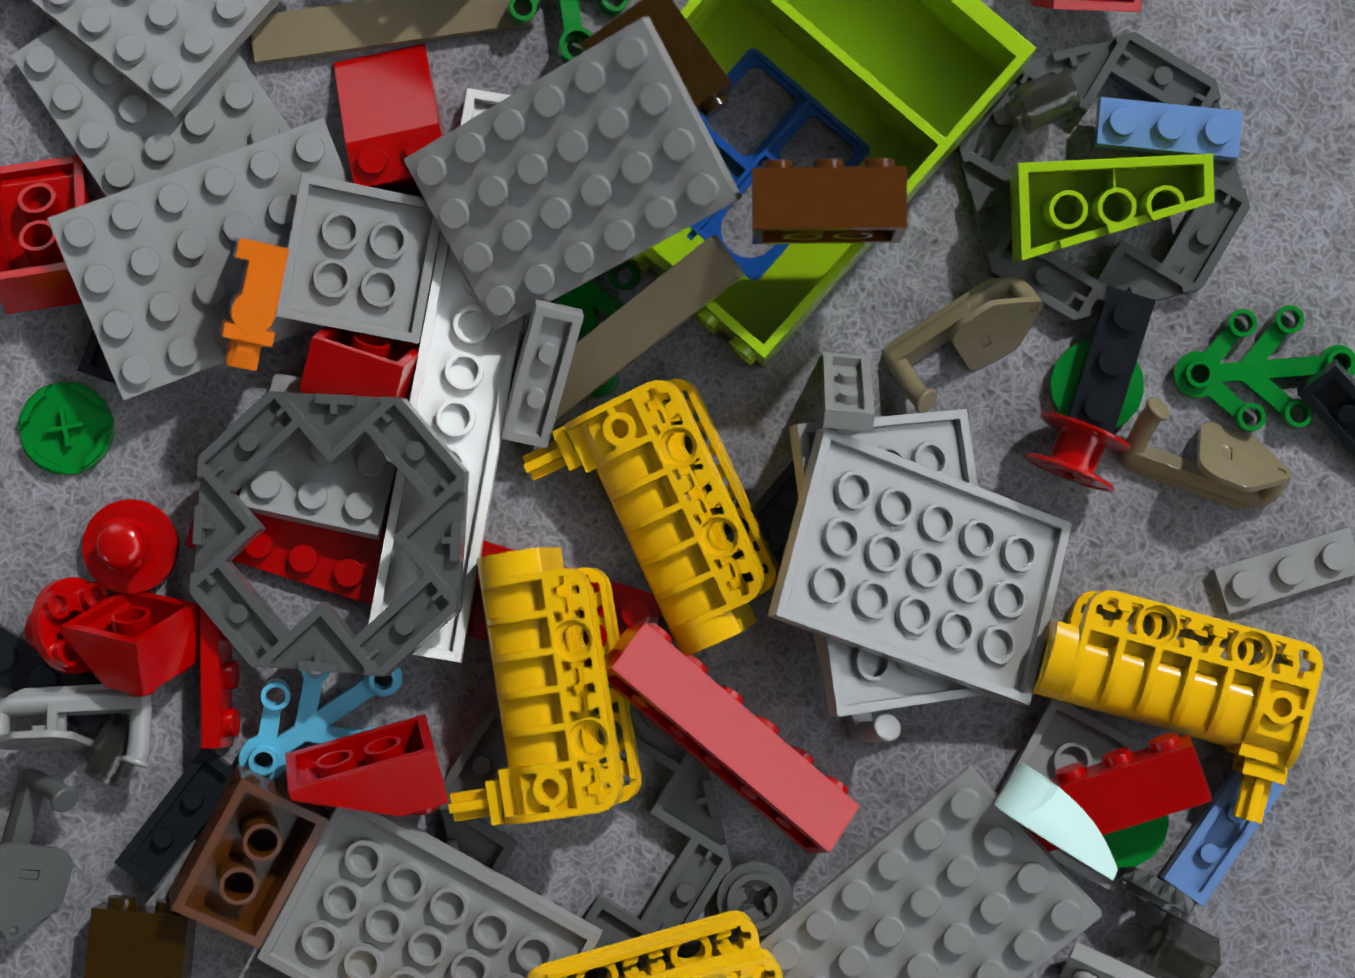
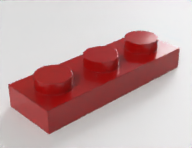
M200 607L201 749L224 748L233 745V737H237L240 731L239 710L232 708V689H237L239 685L240 669L237 660H232V644Z

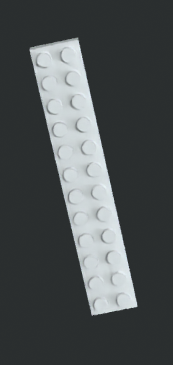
M467 88L461 125L511 95ZM442 231L409 403L469 471L461 611L412 655L462 663L478 576L476 559L481 558L502 442V427L512 386L524 316L497 331L493 329ZM398 468L369 624L424 575L393 538L398 531L428 505Z

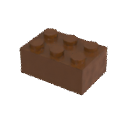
M773 159L763 161L762 168H752V244L900 243L907 230V166H895V160L867 159L864 161V167H844V161L840 159H819L813 161V167H793V161Z
M238 764L169 891L170 909L260 949L329 822L325 806L291 801L288 787Z

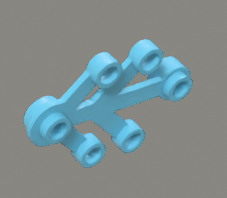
M399 666L391 673L392 681L388 685H378L374 681L375 676L364 675L362 680L319 709L318 704L322 683L328 678L330 672L314 675L309 671L301 670L304 679L295 725L279 736L278 728L281 709L285 708L289 703L291 692L289 685L284 680L279 678L268 680L261 690V701L264 706L259 733L249 738L243 744L239 755L240 765L274 780L283 771H286L285 754L291 752L304 742L321 744L374 729L375 727H367L359 730L331 724L374 695L386 697L394 694L402 683L401 667ZM273 687H278L284 691L285 696L280 701H271L267 697V691ZM265 752L270 754L273 760L269 765L261 766L255 762L254 757L258 753Z

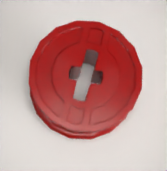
M1042 412L1040 418L1045 423L1059 430L1050 456L1027 453L1024 454L1023 458L1042 470L1079 485L1099 491L1114 492L1115 488L1113 485L1095 475L1105 448L1126 452L1131 450L1130 444L1120 437L1089 423L1057 413Z

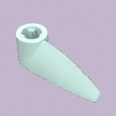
M1020 762L994 802V805L1052 844L1113 880L1117 873V865L1105 839L1091 818L1056 784Z

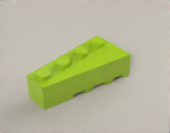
M1213 153L1017 163L1009 167L1013 262L1023 261L1214 203Z

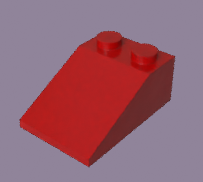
M425 43L335 62L334 70L345 144L354 184L393 192L417 188L418 186L404 159L445 135Z
M79 155L0 166V301L7 314L82 303L47 218L90 203L85 164Z
M426 714L285 754L288 793L291 801L394 816H405L408 814L416 816L426 815L437 810L440 805L449 803Z

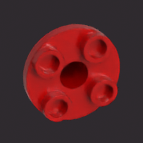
M125 499L110 503L92 517L85 529L82 541L84 563L91 576L108 590L121 594H137L150 591L162 584L173 573L179 556L177 530L169 516L154 504L135 499Z
M69 577L49 583L37 596L32 612L25 622V637L28 644L55 670L66 674L91 671L61 635L60 626L107 599L106 589L98 582H89L82 578Z

